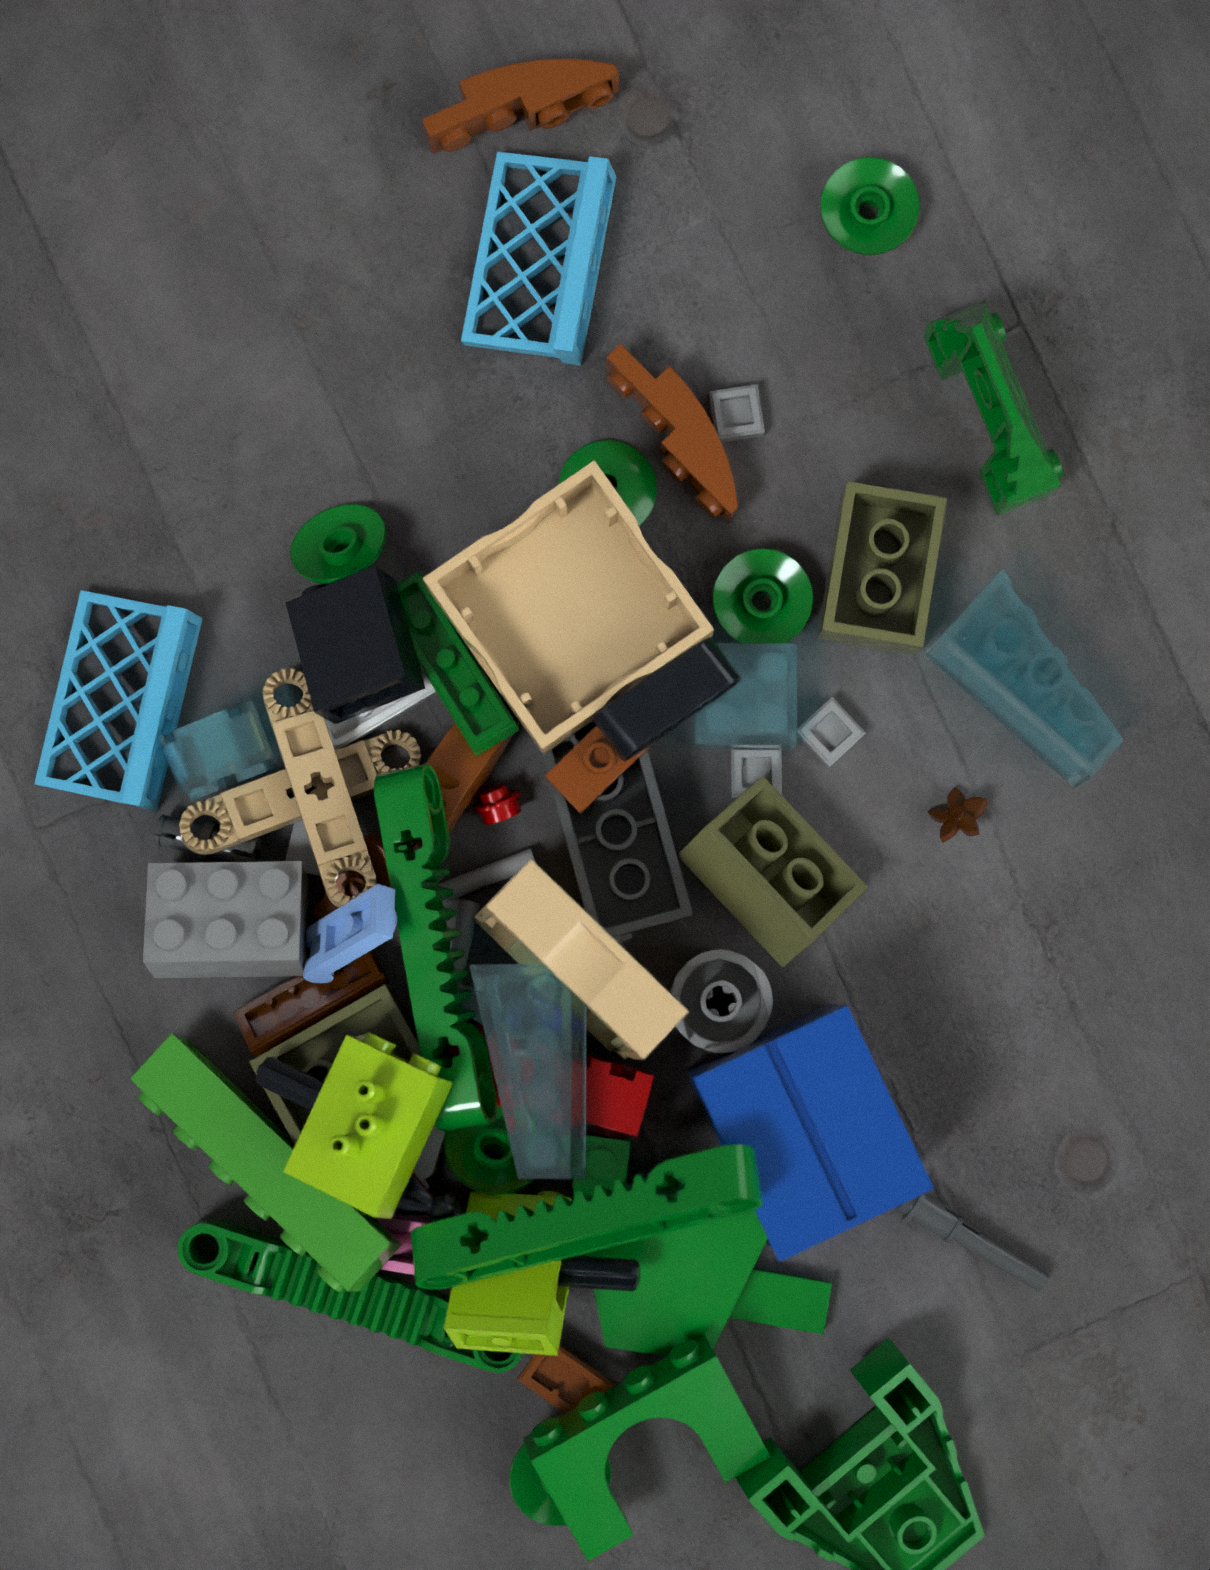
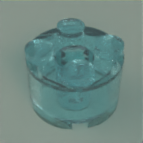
M254 700L239 704L243 714H241L239 707L230 711L223 710L175 729L170 734L158 737L180 793L187 792L190 801L226 788L227 784L224 777L235 774L237 781L241 782L274 769L270 759L276 757V754Z

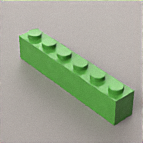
M171 1033L130 1078L142 1090L137 1095L138 1099L156 1115L161 1116L164 1112L177 1124L172 1130L173 1133L192 1150L195 1151L200 1147L212 1159L208 1164L211 1171L228 1185H232L235 1181L248 1194L244 1199L246 1205L266 1221L271 1216L284 1229L280 1234L282 1240L301 1256L308 1252L321 1265L317 1270L318 1275L337 1292H340L343 1288L347 1291L360 1292L402 1245L373 1216L284 1173V1168L295 1147L292 1138L188 1038Z

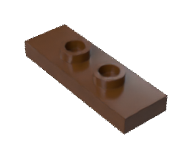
M372 949L335 971L334 979L331 982L312 983L306 981L303 976H295L232 1013L250 1052L255 1057H258L390 982Z

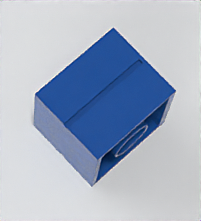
M828 1004L758 1037L753 1043L741 1050L724 1053L687 1071L721 1146L741 1144L751 1146L755 1150L763 1204L755 1212L768 1239L766 1242L769 1246H772L779 1262L934 1189L848 1005Z

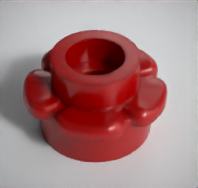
M506 783L499 784L478 794L480 802L474 806V811L480 813L484 825L495 824L507 820L522 811L517 799L521 796V792L519 790H512L510 792Z

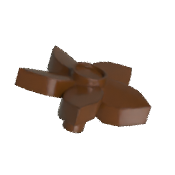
M954 787L947 798L949 808L938 807L927 811L934 821L944 823L940 829V839L944 843L954 837L959 828L967 836L979 835V825L976 819L983 815L988 802L986 798L972 797L966 800L964 795Z

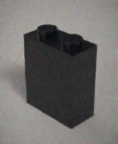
M369 566L365 570L329 585L319 584L311 586L302 592V596L285 602L314 713L337 724L425 689L396 580L377 566Z

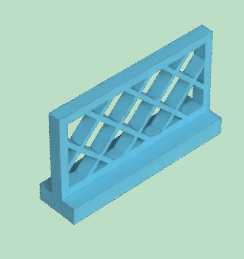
M497 152L461 337L463 345L559 358L562 363L581 366L617 177L609 159L589 156L588 162ZM508 167L526 169L536 181L512 198L504 187ZM536 171H543L547 173L540 177ZM563 174L580 176L577 192L562 203L558 202L547 187ZM543 190L555 208L531 224L519 206ZM503 195L508 202L500 207ZM574 207L571 220L566 212ZM512 211H515L527 228L503 245L495 234L497 222ZM562 216L570 227L568 239L550 251L538 233ZM534 237L546 255L522 272L510 253ZM493 242L499 248L494 253H492ZM565 255L562 267L558 262V259ZM506 258L518 276L494 293L486 282L488 270ZM553 264L561 275L559 287L541 299L529 280ZM525 284L537 303L513 320L500 301ZM485 289L489 297L482 302ZM556 302L553 315L548 307ZM497 305L509 324L494 335L477 334L479 317ZM544 311L552 322L549 342L527 340L520 328ZM516 332L520 339L507 337Z
M81 590L34 784L157 811L203 618L185 608L170 605L164 607ZM93 604L108 607L117 621L115 625L95 637L88 625ZM120 610L132 613L124 618ZM147 615L161 618L157 637L141 646L130 626ZM123 632L135 652L113 666L101 646ZM85 637H86V639L88 640V643L84 645V641H85ZM92 652H95L106 672L84 686L77 674L79 662ZM153 652L152 659L150 661L147 655ZM141 661L148 672L146 684L130 695L119 674ZM112 680L123 701L104 714H101L90 694ZM73 687H75L77 691L72 694ZM83 700L94 720L73 734L65 722L69 708ZM141 701L139 710L136 704ZM129 709L136 721L134 735L119 744L107 723ZM100 729L111 750L90 764L78 743ZM63 735L65 740L60 743L61 737ZM71 748L82 770L67 780L52 778L56 758ZM130 749L129 756L127 758L125 752ZM116 758L125 771L120 792L105 789L96 774V771ZM88 777L92 786L79 783Z

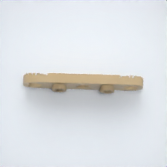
M292 668L290 670L281 669L279 672L272 673V676L266 680L263 688V701L329 900L339 908L357 897L356 895L353 897L344 896L336 888V880L340 874L350 870L362 874L366 880V885L362 892L364 893L377 884L376 873L324 718L314 713L304 673L295 671ZM284 684L298 686L303 692V699L295 707H281L274 699V693L280 686ZM320 776L323 783H333L334 787L327 790V799L318 800L316 794H306L305 790L312 787V778Z
M400 730L387 731L371 739L362 740L335 750L351 801L374 793L376 775L396 770V768L390 769L389 766H385V763L382 762L381 753L386 747L399 745L408 751L410 760L408 764L399 769L420 765V746L415 738H412L407 732L404 733ZM286 769L188 806L187 810L183 812L179 823L180 835L184 844L195 853L208 855L301 821L302 818L295 797L289 798L287 795L293 790ZM320 776L311 779V782L315 789L310 794H316L318 800H325L328 798L327 790L334 787L332 782L323 783ZM203 815L216 818L221 825L220 831L217 833L218 835L213 837L212 840L208 839V841L195 838L190 829L196 818Z

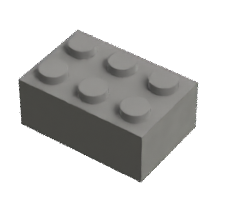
M302 861L148 863L143 963L154 978L303 976L304 961L307 959V946L305 942L306 929L308 928L309 878Z

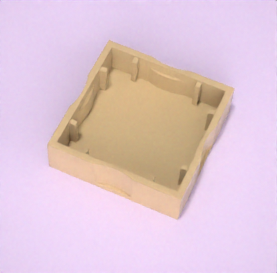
M595 460L535 500L514 522L499 531L483 536L423 577L424 583L433 598L543 755L591 723L594 716L612 701L701 641L709 637L712 638L714 632L713 627L672 569L666 566L651 550L641 533L636 518Z
M532 860L513 875L472 918L616 1059H627L628 1056L633 1059H645L689 1012Z

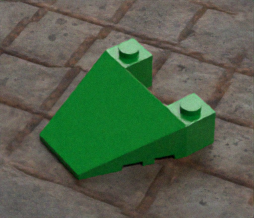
M986 301L929 322L923 337L941 380L962 372L964 373L995 448L979 472L997 516L1052 495L1062 485L1059 479L1063 477L1062 465L1056 452L1053 449L1047 450L1004 347L1003 341L1006 340V332L999 315L996 312L991 314Z
M579 1134L572 1186L574 1196L578 1190L593 1196L595 1186L602 1185L613 1192L616 1180H622L626 1183L632 1141ZM755 1210L586 1253L587 1257L634 1259L640 1264V1283L635 1291L593 1289L605 1347L668 1356L670 1351L678 1344L687 1340H697L705 1335L710 1346L714 1349L768 1239Z
M888 1337L849 1370L876 1404L873 1410L800 1471L774 1440L769 1437L763 1443L771 1457L735 1478L747 1499L777 1534L790 1541L794 1539L815 1551L816 1555L829 1562L834 1560L851 1570H946L979 1542L985 1534L967 1481L962 1475L953 1439L948 1434L942 1416L944 1412L940 1400Z

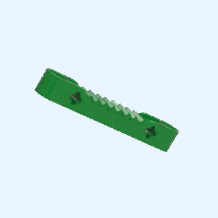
M429 764L380 773L376 775L374 781V796L390 887L395 889L394 909L397 913V926L420 1055L441 1065L438 1076L453 1082L435 1125L440 1131H449L491 1124L495 1121L497 1115V1100L487 1043L483 1033L475 1025L468 1023L469 1020L475 1017V1011L463 1009L461 1003L471 997L472 993L470 990L458 988L457 983L468 976V971L455 968L454 962L465 954L464 950L452 948L450 945L452 940L461 935L459 929L447 927L446 923L457 915V910L443 906V901L454 894L453 889L441 887L439 884L440 880L450 874L448 868L439 867L446 860L450 851V837L439 780L435 770ZM421 838L423 847L414 852L412 842ZM448 1045H458L460 1055H450Z
M741 1144L715 1147L666 1160L657 1165L648 1175V1178L640 1174L635 1175L633 1186L622 1180H616L613 1192L602 1185L595 1186L593 1196L578 1190L575 1192L574 1201L559 1195L556 1196L554 1206L542 1200L537 1201L535 1211L523 1205L517 1206L515 1216L502 1210L498 1211L497 1219L495 1220L483 1212H469L418 1226L411 1231L415 1285L418 1288L431 1290L452 1288L756 1210L761 1207L763 1200L755 1150L751 1146Z
M209 1218L197 1222L183 1232L178 1241L177 1253L179 1261L186 1270L195 1275L250 1293L269 1296L274 1300H284L292 1306L305 1307L313 1313H323L335 1320H345L350 1325L363 1326L371 1332H381L389 1338L405 1340L410 1345H419L423 1349L488 1372L502 1373L509 1371L518 1364L523 1353L512 1352L504 1355H495L485 1350L456 1348L450 1337L446 1335L444 1329L450 1295L431 1289L418 1288L414 1283L377 1272L360 1292L347 1291L344 1288L337 1292L318 1275L317 1270L321 1265L308 1252L301 1256L293 1251L283 1240L220 1219ZM199 1234H210L217 1240L219 1253L216 1259H205L199 1255L195 1246ZM259 1253V1257H258V1260H257L255 1269H254V1271H252V1270H253V1267H254V1263H255L256 1257H257V1254Z

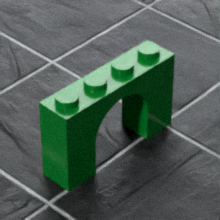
M705 1335L697 1340H687L678 1344L670 1351L667 1357L651 1366H641L632 1370L621 1383L605 1392H594L586 1396L579 1402L577 1408L559 1418H548L540 1422L533 1428L531 1434L523 1437L530 1461L587 1561L634 1535L623 1508L605 1478V1463L613 1443L632 1425L651 1418H670L685 1423L699 1435L725 1483L771 1457Z

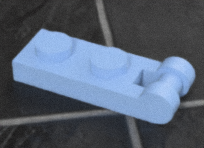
M376 884L306 929L305 943L310 948V958L304 961L303 978L312 983L331 982L334 979L335 971L393 938V932L397 924V913L394 910L395 889Z

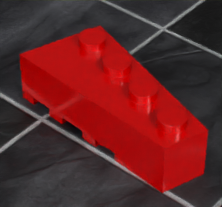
M468 1021V1023L475 1025L483 1033L486 1040L496 1096H498L497 1105L521 1112H526L527 1105L547 1110L545 1118L559 1123L575 1126L577 1119L596 1125L594 1132L621 1140H624L625 1134L638 1137L654 1079L652 1072L504 1030L484 1027L479 1023ZM448 1045L450 1055H460L458 1045Z

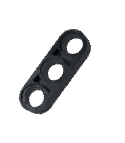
M709 637L612 701L594 716L593 721L622 761L625 762L723 696L738 684L742 678L713 639Z

